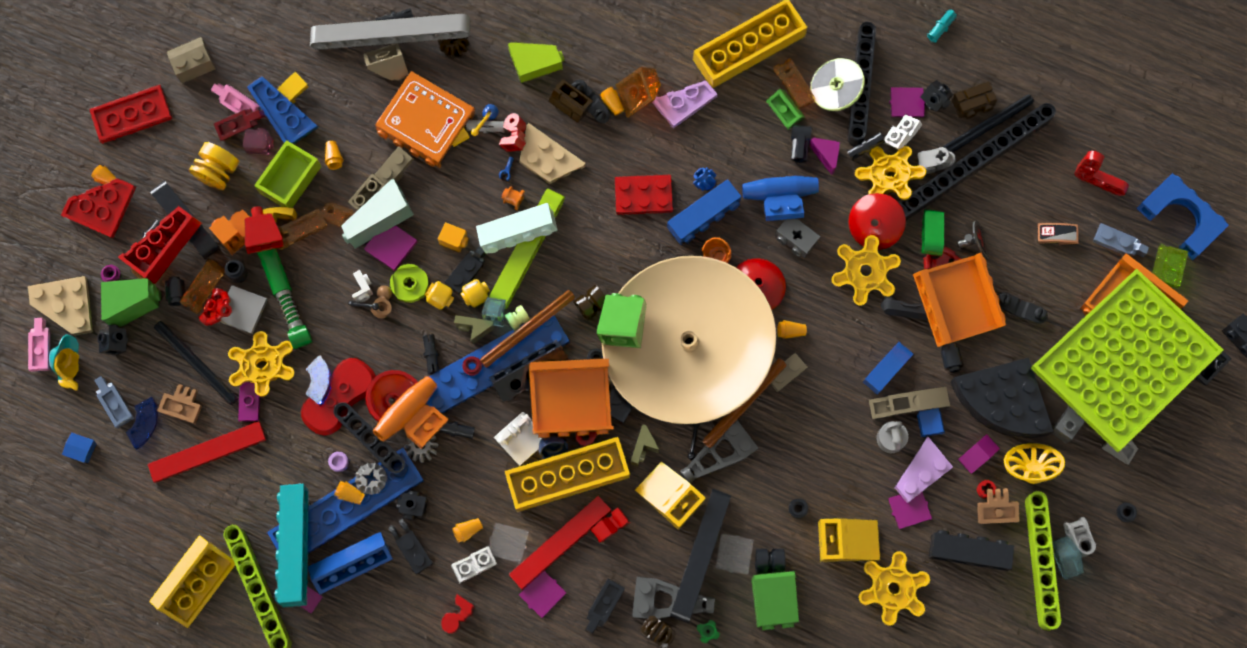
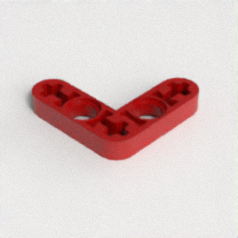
M1089 151L1078 164L1074 175L1111 193L1124 196L1129 184L1100 171L1099 168L1104 161V155L1097 151Z

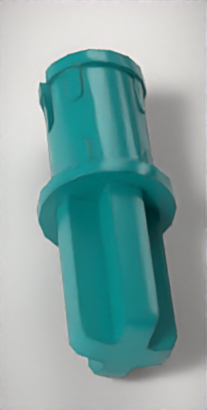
M948 10L940 20L936 21L935 27L927 34L928 39L936 43L940 36L948 31V27L957 17V14L953 10Z

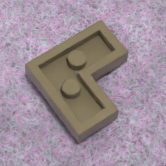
M796 353L784 361L787 364L786 367L771 382L772 387L777 392L808 368Z

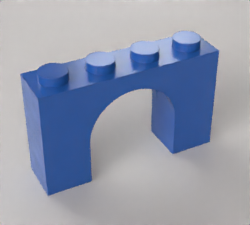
M1173 173L1136 208L1149 221L1166 206L1178 204L1188 208L1195 217L1196 226L1194 232L1178 248L1191 260H1194L1229 226L1224 217L1214 212L1207 202L1201 200L1193 189H1189L1183 180Z

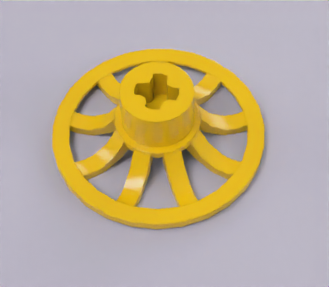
M1028 443L1018 445L1009 450L1004 458V466L1014 477L1028 483L1037 484L1059 476L1064 470L1065 460L1059 451L1050 446ZM1031 448V460H1029L1027 454L1022 449ZM1036 448L1045 450L1039 460H1036ZM1015 452L1019 453L1023 461L1018 457H1014L1012 455ZM1050 453L1056 456L1045 461ZM1009 461H1014L1019 465L1010 467ZM1054 462H1059V463H1060L1059 468H1057V467H1055V466H1052V465L1049 466V465L1052 464V463H1054ZM1023 470L1024 475L1021 476L1014 471ZM1051 470L1055 472L1054 474L1046 477V471Z

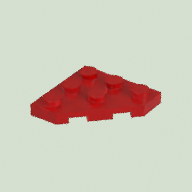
M116 178L110 181V183L102 186L99 185L87 190L83 194L68 198L61 216L114 238L136 186Z

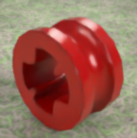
M990 480L982 481L977 486V493L983 499H987V494H984V491H982V487L986 485L989 486L988 489H992L993 495L995 494L996 486Z

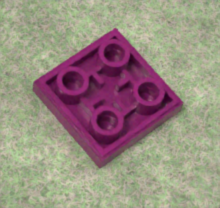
M394 226L374 236L364 250L393 271H396L418 241L399 227Z

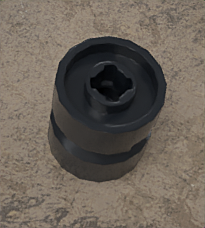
M756 548V574H768L769 571L772 573L785 572L784 549H772L769 552L767 548Z

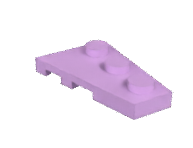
M707 81L687 86L683 90L667 93V95L651 98V102L674 129L717 97V93Z
M927 437L898 481L895 489L908 503L953 468V466L931 439Z

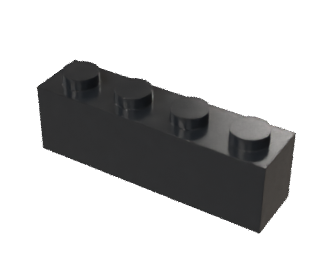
M937 530V533L935 532L931 535L929 558L1009 571L1012 569L1014 545H1008L1009 542L1005 540L990 542L989 538L986 537L972 539L967 534L958 533L957 536L949 535L948 531Z

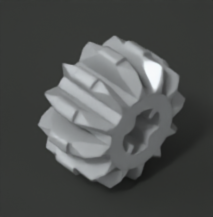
M435 435L425 445L424 449L417 448L418 446L408 437L406 438L411 444H406L405 449L409 450L407 452L408 456L413 455V461H417L420 457V462L424 463V457H427L430 461L432 458L429 454H437L436 450L432 449L438 447V443L434 442L436 440Z

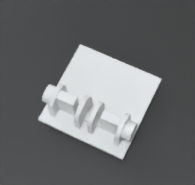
M524 412L519 414L494 437L519 466L538 450L539 442L542 439L538 438V435H533L531 418Z

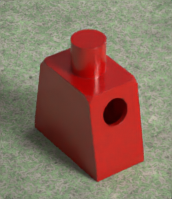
M253 207L251 209L252 217H247L244 220L247 254L284 247L282 236L272 213L264 214L262 207Z

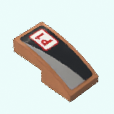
M1038 223V243L1079 244L1078 225Z

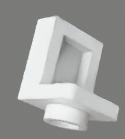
M358 270L353 275L362 290L354 293L352 297L355 302H365L373 294L368 286L372 283L367 274L362 275L361 271Z

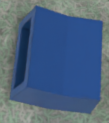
M939 408L919 411L917 413L921 437L945 433Z
M71 432L62 455L89 463L97 444L92 439Z

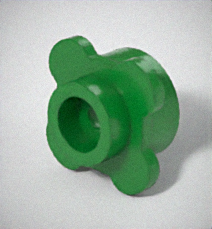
M713 620L697 626L702 643L719 638L720 634L716 631V623Z

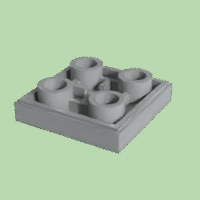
M231 285L228 295L231 300L229 305L232 308L230 316L222 317L220 323L253 335L268 299Z

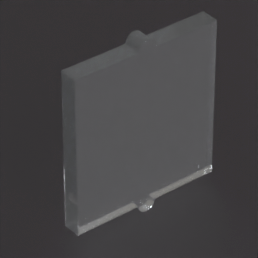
M495 523L492 536L489 537V548L492 555L521 563L524 549L527 548L526 541L529 531Z
M721 534L716 569L730 571L731 574L733 572L748 574L754 540L741 538L739 535L735 537Z

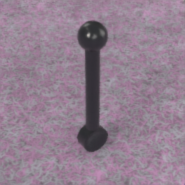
M349 301L348 303L352 307L359 306L372 308L373 310L379 309L378 303L366 304Z
M700 423L692 424L694 429L691 449L688 454L690 460L695 458L694 449L697 428L700 426Z

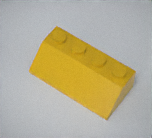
M199 535L151 598L150 602L159 611L188 628L233 569L235 562L230 556Z

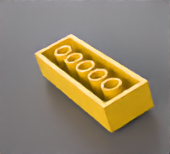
M783 0L694 50L693 61L708 84L714 88L802 39L806 35L807 26L791 2Z
M618 437L505 471L517 512L630 478Z

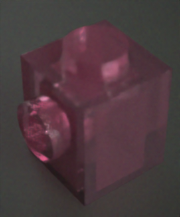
M256 128L255 130L246 129L243 148L246 153L269 155L274 143L269 132L262 128Z

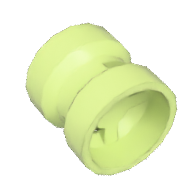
M521 305L515 309V312H509L504 315L514 331L519 329L522 323L525 324L530 320Z

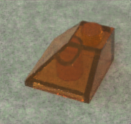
M640 67L616 84L628 118L655 100L661 86L656 69Z

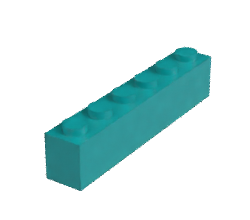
M304 484L280 485V492L277 493V501L280 504V508L277 512L279 531L276 532V539L279 543V550H276L278 570L275 572V578L278 582V589L275 590V600L283 608L307 606L309 489Z

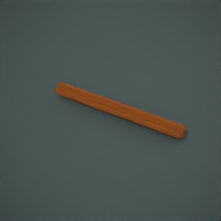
M570 290L566 291L480 359L481 363L485 367L490 366L575 299L574 294Z
M777 359L771 365L765 380L753 396L739 408L725 415L702 440L705 446L711 448L783 371L787 364L782 359Z

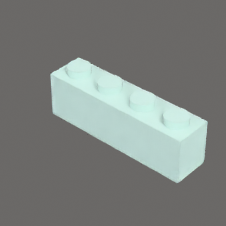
M548 203L476 226L480 246L486 254L495 253L499 249L513 247L518 243L532 241L536 237L547 236L554 231H558L553 210Z

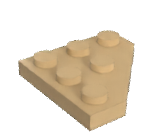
M82 276L28 286L29 303L35 309L74 336L93 332L87 277Z

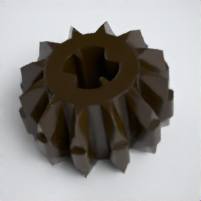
M468 37L438 40L440 51L444 52L446 57L451 54L453 59L456 54L461 57L462 52H467V46L470 43L467 40Z
M650 616L646 619L641 628L642 633L663 648H667L673 642L676 632L655 616Z

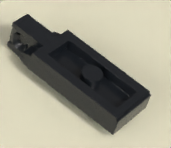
M481 246L475 252L471 250L469 254L467 253L444 282L445 285L459 295L462 293V287L471 282L483 267L485 262L483 257L486 253Z
M609 578L607 579L588 612L587 619L590 622L586 627V631L593 634L598 625L603 627L623 594L625 587Z

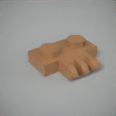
M179 384L174 396L164 393L157 410L159 413L196 424L202 409L201 405L194 403L198 390L193 389L189 396L191 388L186 386L182 393L183 385Z
M987 489V502L978 503V523L1019 522V502L1009 501L1008 489H1003V497H1001L1000 489H995V497H993L992 489Z

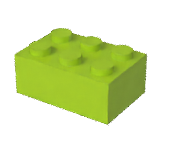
M286 140L254 186L261 195L279 206L293 208L322 166L316 157Z

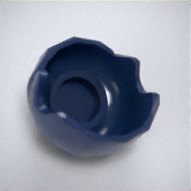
M555 433L550 434V437L540 440L539 455H542L543 459L566 453L568 443L564 437H558V434Z

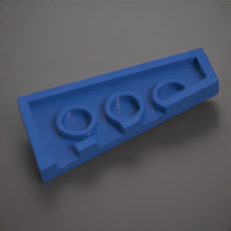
M260 77L247 86L284 143L287 140L292 144H296L319 128L264 77Z

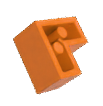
M243 209L240 212L234 213L229 221L225 216L217 218L213 221L212 226L209 227L216 238L232 255L245 245L244 220L249 215Z

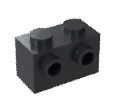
M1243 313L1221 331L1247 358V316Z

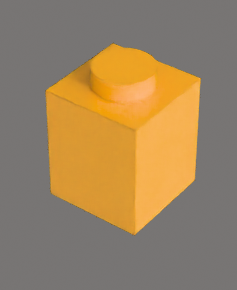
M446 222L438 237L439 245L459 253L462 248H466L469 241L466 230Z

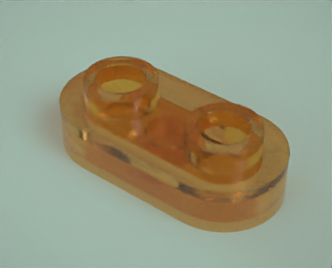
M333 202L325 204L321 210L322 216L327 222L339 227L346 222V216L355 214L353 210ZM334 209L333 213H328V210Z

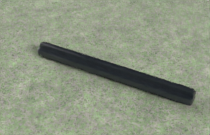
M1030 94L1024 96L942 147L952 153L1032 105L1034 99Z
M162 321L155 324L154 329L230 405H233L238 400V397Z

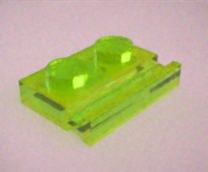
M1160 244L1153 274L1167 285L1179 288L1188 251Z

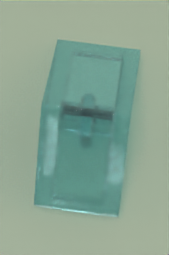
M487 297L482 310L483 319L494 321L495 326L504 327L506 300Z
M1065 536L1052 541L1054 557L1064 580L1084 573L1081 551L1071 539Z

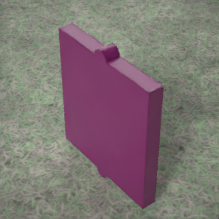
M891 87V100L889 102L891 105V117H904L908 115L910 117L924 118V105L926 102L920 98L923 94V88Z
M922 492L908 503H906L901 495L888 498L892 509V516L895 517L899 529L932 519L927 506L928 502L925 501Z
M544 571L519 596L528 604L529 609L532 608L543 618L566 592L557 584L556 579L553 580Z

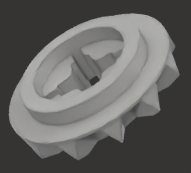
M367 463L360 466L355 477L358 489L369 495L380 492L387 482L385 470L376 463ZM371 473H374L373 476L379 481H371L368 485V480L363 476H370Z

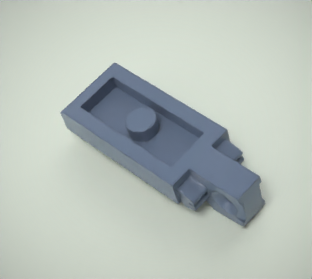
M1102 223L1099 225L1093 239L1094 243L1123 255L1127 253L1130 256H1135L1136 254L1144 257L1149 247L1141 244L1140 240L1136 239V237Z
M102 376L95 379L94 381L99 387V390L96 391V396L114 426L118 429L134 419L116 386L112 382L108 384Z

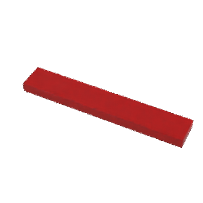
M258 421L147 465L153 482L157 483L264 442L266 437L261 423Z
M597 496L516 567L509 576L522 590L525 589L597 525L599 521L611 513V509Z

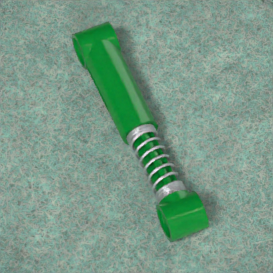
M277 248L257 252L272 293L280 301L279 305L282 306L281 310H283L284 319L287 320L286 324H288L289 328L287 334L293 349L295 350L313 343L306 325H303V322L299 319L300 315H297L298 310H295L296 306L293 304L294 301H292L291 296L292 288L282 266Z

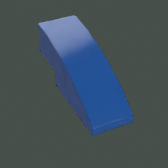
M898 342L864 379L863 383L878 395L913 356V353Z

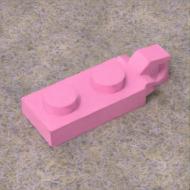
M214 84L211 89L219 95L220 103L234 113L245 109H252L254 112L260 108L258 104L229 85L224 87L221 84Z
M34 318V329H31L30 333H28V370L30 372L49 371L50 330L46 328V320Z

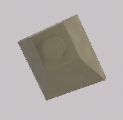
M398 43L363 53L367 69L389 80H401L409 75Z

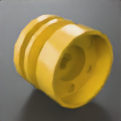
M205 142L198 153L203 160L195 159L193 162L195 166L191 165L188 171L205 185L224 190L226 187L225 182L230 180L229 176L224 172L234 173L240 161L225 149Z

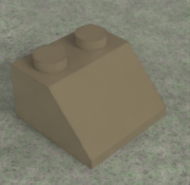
M202 37L167 51L169 61L181 84L215 70Z

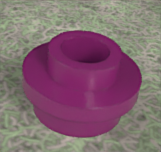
M107 265L101 271V278L104 282L118 281L121 275L119 268L115 265ZM114 272L112 277L108 276L109 273Z

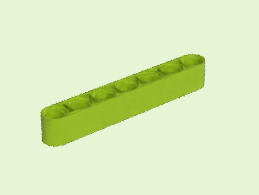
M547 189L538 206L548 203L556 218L563 205L565 196ZM542 235L534 238L532 241H524L516 245L488 301L504 309L508 308L546 236Z
M1036 491L1025 499L1038 624L1041 629L1050 631L1060 626L1061 615L1048 500L1043 492ZM1033 497H1037L1039 499V506L1033 504ZM1035 516L1041 518V520H1042V525H1041V526H1038V525L1035 523V521H1034ZM1037 536H1041L1044 539L1043 546L1037 543ZM1040 556L1046 558L1047 563L1045 566L1040 564ZM1042 576H1046L1048 578V586L1042 584ZM1044 596H1048L1051 599L1050 606L1045 605L1043 601ZM1047 616L1053 619L1052 626L1046 624Z
M236 525L228 526L224 530L225 541L270 648H277L276 643L279 639L285 641L283 648H291V640L245 531ZM235 530H238V531H239V536H238V538L235 539V540H232V539H231V534H232V532L235 531ZM245 548L246 555L243 558H239V551ZM249 566L254 567V573L251 576L246 575V569ZM257 584H260L262 590L259 594L255 595L253 589ZM268 602L269 610L262 613V604ZM275 620L277 628L274 631H270L269 623Z

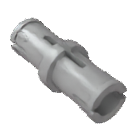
M487 119L483 126L494 127H481L479 131L484 134H488V132L504 133V121H488ZM468 120L466 124L467 131L476 129L482 120Z

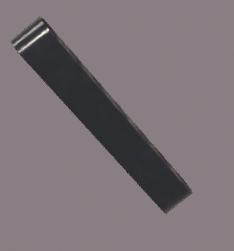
M869 21L863 22L860 25L856 40L854 62L858 66L863 64L867 68H861L865 78V86L859 98L864 103L856 101L850 106L847 140L852 146L862 143L861 140L865 138L867 133L876 27ZM863 31H868L870 35L864 34ZM861 48H867L868 52L861 50ZM854 116H860L863 120H857ZM853 133H859L861 137L857 138L853 136Z
M715 489L712 490L670 614L671 618L689 624L731 498L729 494Z

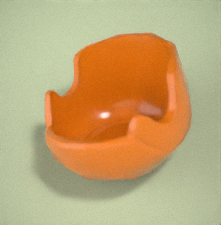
M713 237L707 240L702 247L703 257L717 259L728 263L731 259V248L721 238Z

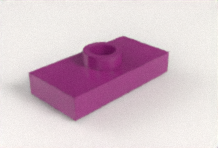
M246 382L240 386L238 421H259L260 396L255 393V384Z

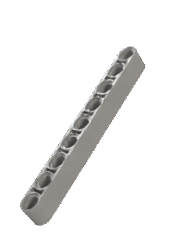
M451 14L317 25L311 27L310 46L314 49H331L466 38L470 36V16L466 14Z

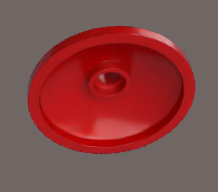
M872 193L862 197L854 204L849 215V229L853 238L864 247L865 239L870 235H874L879 240L877 250L886 249L894 245L902 237L906 226L905 212L900 203L893 197L883 193ZM873 219L878 220L879 223L877 226H874L872 224Z
M754 258L746 260L736 267L752 279L754 283L756 280L762 282L761 285L757 286L766 297L771 311L781 303L786 291V282L783 273L775 264L765 259Z
M389 370L377 375L369 384L366 392V405L371 416L379 422L385 412L392 406L389 403V399H393L396 402L418 381L410 374L400 370Z

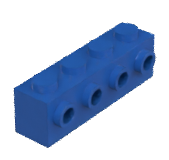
M727 179L667 222V229L680 245L684 242L689 243L694 239L696 233L706 231L710 227V223L720 221L727 211H733L738 208L741 195Z
M379 532L308 566L311 581L320 595L393 558L388 544L382 533Z

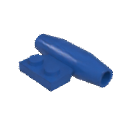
M786 176L764 178L742 184L743 199L765 201L766 221L804 218L803 203L800 197L819 193L818 178Z

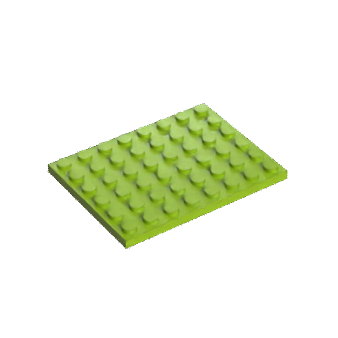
M1135 269L1040 358L1031 369L1118 453L1200 374L1223 349L1138 269Z

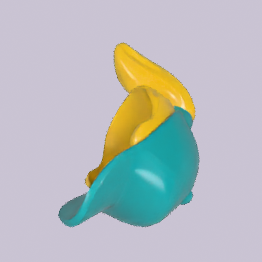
M64 335L58 347L50 351L49 364L55 374L58 375V384L61 387L72 388L77 391L78 383L73 378L79 370V344L75 337Z

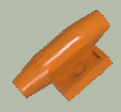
M426 376L409 388L385 412L373 430L375 436L384 442L404 428L407 437L422 449L448 422V419L435 407L425 405L437 388L435 381Z

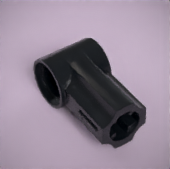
M792 126L791 161L795 163L807 162L812 127Z

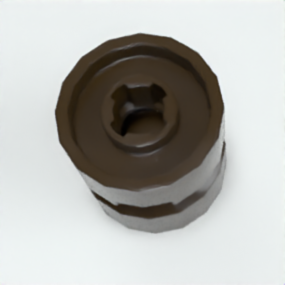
M594 285L586 291V295H580L573 302L583 317L589 321L597 315V310L602 311L606 296Z

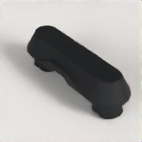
M581 79L573 82V87L593 100L589 112L596 121L606 123L609 120L610 113L597 93Z
M1002 292L997 294L1000 308L1014 316L1038 324L1044 323L1048 319L1047 311L1040 306L1023 301L1008 293Z
M885 296L883 298L884 301L881 303V308L885 314L928 320L923 303L907 304L904 301H897L894 296Z

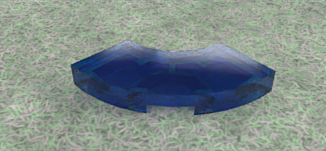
M318 355L306 369L311 378L310 387L306 395L319 406H322L331 389V371L324 359Z
M153 397L135 406L136 421L132 428L126 432L136 450L141 448L150 439L156 428L158 411Z

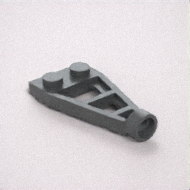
M736 420L711 448L704 446L693 461L680 471L683 479L691 483L695 479L743 461L757 451L758 447L738 420ZM725 439L734 449V454L721 458L716 453L715 448L721 440ZM711 453L716 460V464L709 468H703L700 460L706 454Z
M637 577L632 617L648 619L650 616H655L658 619L670 617L679 587L658 579ZM657 591H663L672 596L670 607L663 609L655 608L654 599ZM698 595L692 614L703 612L713 614L715 597ZM704 601H706V608L702 607Z

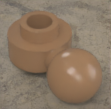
M383 285L378 288V299L373 302V304L378 303L382 311L371 308V312L377 318L387 317L392 309L388 301L392 296V290L390 287Z

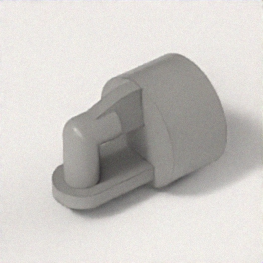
M901 421L884 424L877 434L878 446L887 453L899 452L908 442V431Z

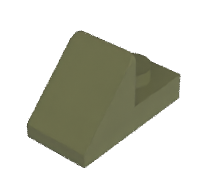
M455 315L454 324L458 330L464 332L472 330V344H475L495 328L494 321Z
M642 425L631 459V465L637 467L639 462H644L646 451H643L644 449L659 453V448L646 425Z

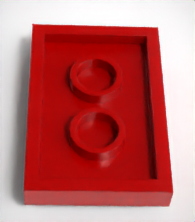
M671 175L615 177L616 215L673 212Z

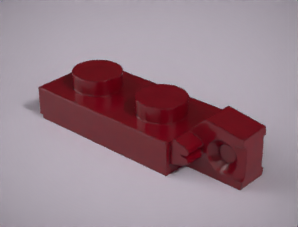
M245 109L214 123L220 141H224L258 125L257 120L266 115L263 109H258L254 112L252 109Z

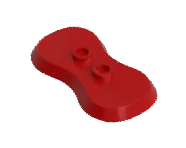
M348 358L340 362L334 369L329 383L303 403L301 418L305 425L313 432L323 436L333 434L339 430L342 424L334 415V407L341 402L347 403L352 407L358 401L366 398L367 388L376 377L374 371L365 362L356 358ZM348 410L341 411L340 417H345Z

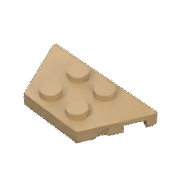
M527 124L526 136L524 137L526 145L523 151H521L520 164L548 184L586 166V163L531 124Z

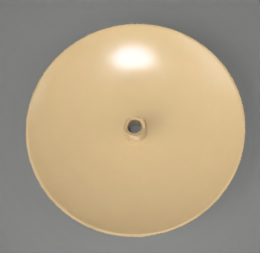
M703 256L670 258L645 268L631 278L619 291L618 294L626 297L640 295L647 303L641 348L602 344L603 359H609L608 375L618 392L626 401L642 413L652 418L675 424L708 422L723 417L739 408L753 396L765 380L773 362L776 347L774 317L770 305L760 288L752 279L736 267L723 261ZM688 338L694 339L693 343L689 345L685 344V340Z

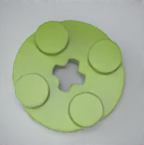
M406 264L400 266L394 275L392 274L390 287L399 301L412 303L425 297L424 295L429 288V280L421 268L414 264ZM408 279H411L412 282H415V284L412 285L411 288H408V286H404V283H407Z

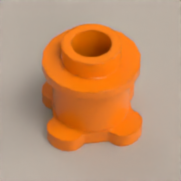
M512 186L509 189L505 188L501 197L504 199L503 203L515 206L514 210H518L525 197V191L521 190V192H518Z

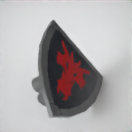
M974 221V237L971 234H966L964 240L958 241L959 247L963 248L977 244L984 258L988 259L980 223Z

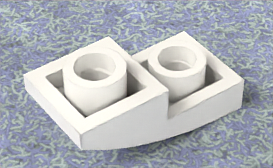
M905 115L897 128L894 126L891 128L884 139L885 144L899 150L917 133L922 126L921 121Z
M489 546L453 563L451 566L459 583H462L497 565Z

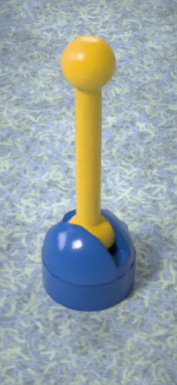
M488 104L485 106L482 113L483 120L476 129L471 131L473 136L479 134L480 128L487 119L493 120L497 117L499 110L495 105Z

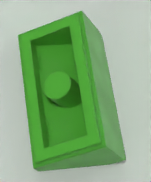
M779 89L766 101L787 129L792 128L793 125L805 119V116L783 89Z

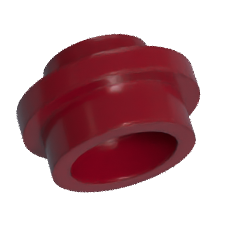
M471 356L464 360L462 368L467 375L475 376L480 373L482 363L477 357ZM475 364L476 367L475 369L471 370L469 369V365Z

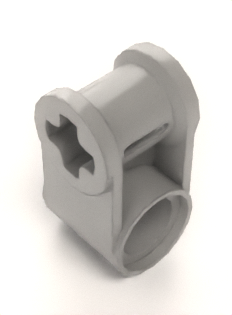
M944 147L918 153L919 166H923L926 169V174L949 168L956 162L955 155Z
M1084 517L1079 518L1078 521L1063 524L1073 551L1078 557H1086L1095 551L1096 544L1090 532L1088 522ZM1081 543L1087 544L1088 552L1081 549Z

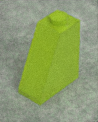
M508 43L509 52L521 83L562 69L564 57L562 52L557 50L556 45Z

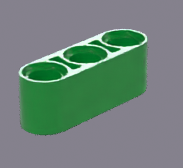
M925 209L922 217V254L942 256L944 249V212Z

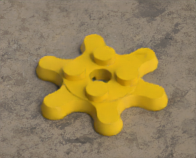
M903 146L894 155H887L881 147H875L869 153L870 157L874 160L873 164L870 167H859L855 171V176L858 180L871 181L873 183L869 194L895 192L901 200H908L912 194L911 189L907 185L909 181L922 179L926 175V169L923 166H911L907 160L912 154L909 146ZM890 171L895 173L894 177L885 176V174Z
M870 235L865 239L864 248L860 251H854L846 244L839 246L837 250L839 257L845 261L846 267L843 271L832 276V283L838 287L844 284L852 285L855 290L853 301L857 305H864L867 302L868 293L872 290H879L884 296H891L895 292V287L887 280L886 274L890 269L897 268L901 263V259L896 254H891L887 257L881 256L877 250L879 240L874 235ZM863 265L871 267L870 275L864 276L861 274L860 269Z
M263 331L254 334L253 346L250 349L243 350L239 347H233L228 352L229 358L240 364L239 370L229 377L230 384L239 387L246 382L254 383L255 393L260 397L268 395L270 391L269 383L278 378L290 381L295 374L293 368L285 366L282 362L284 357L293 350L291 342L283 341L277 346H270L267 343V334ZM259 362H267L266 366L262 369L257 367Z
M901 551L893 554L892 563L887 568L880 567L875 561L865 563L864 571L872 578L873 585L870 589L863 590L859 594V601L863 605L875 602L882 606V621L889 626L896 623L897 613L901 609H907L915 616L924 614L925 606L917 599L916 591L930 582V576L926 572L922 571L917 574H911L906 570L907 557ZM891 583H896L899 586L897 594H892L889 591L888 586Z

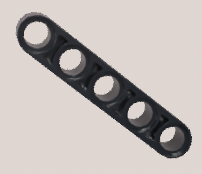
M165 180L149 191L168 215L179 206L194 217ZM200 225L189 240L205 260L220 249L202 225Z
M341 402L334 407V415L339 422L393 476L403 477L407 473L408 466L403 458L386 441L383 442L378 439L373 433L374 429L349 404ZM348 410V414L345 417H340L341 411ZM356 423H362L359 430H353V426ZM375 436L373 443H366L368 437ZM382 450H389L387 456L380 457V452ZM396 463H402L400 470H393V466Z

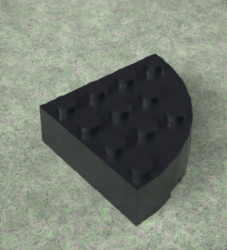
M1029 358L954 377L950 382L961 404L965 406L977 421L989 429L1003 435L1022 438L1044 437L1054 432L1034 372L1031 369L1032 366Z

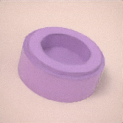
M335 452L329 457L328 464L333 471L342 472L347 469L349 459L344 453Z

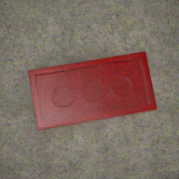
M161 85L89 109L101 144L172 120Z

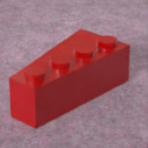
M179 206L160 221L159 226L154 230L148 231L146 233L147 236L141 241L135 242L130 246L131 249L128 252L118 256L120 260L154 284H156L202 224Z

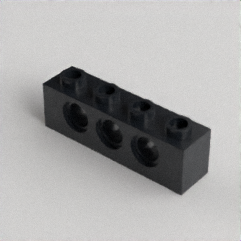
M555 340L490 376L489 378L503 402L513 400L519 393L530 390V375H527V373L529 372V364L531 362H546L547 360L568 361L569 359L561 344ZM518 379L515 384L510 385L512 380Z

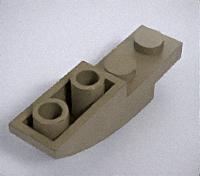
M398 146L375 174L369 176L348 203L358 211L390 180L394 179L398 182L404 176L403 172L414 159Z
M947 387L907 392L869 400L872 419L950 406Z

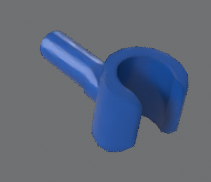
M509 157L505 170L500 171V180L503 174H508L506 181H510L511 175L509 172L514 160L513 157Z

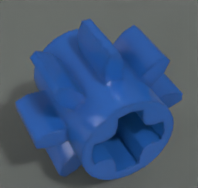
M708 167L706 169L700 168L694 174L696 180L693 184L702 191L704 189L710 190L716 184L714 178L717 175Z

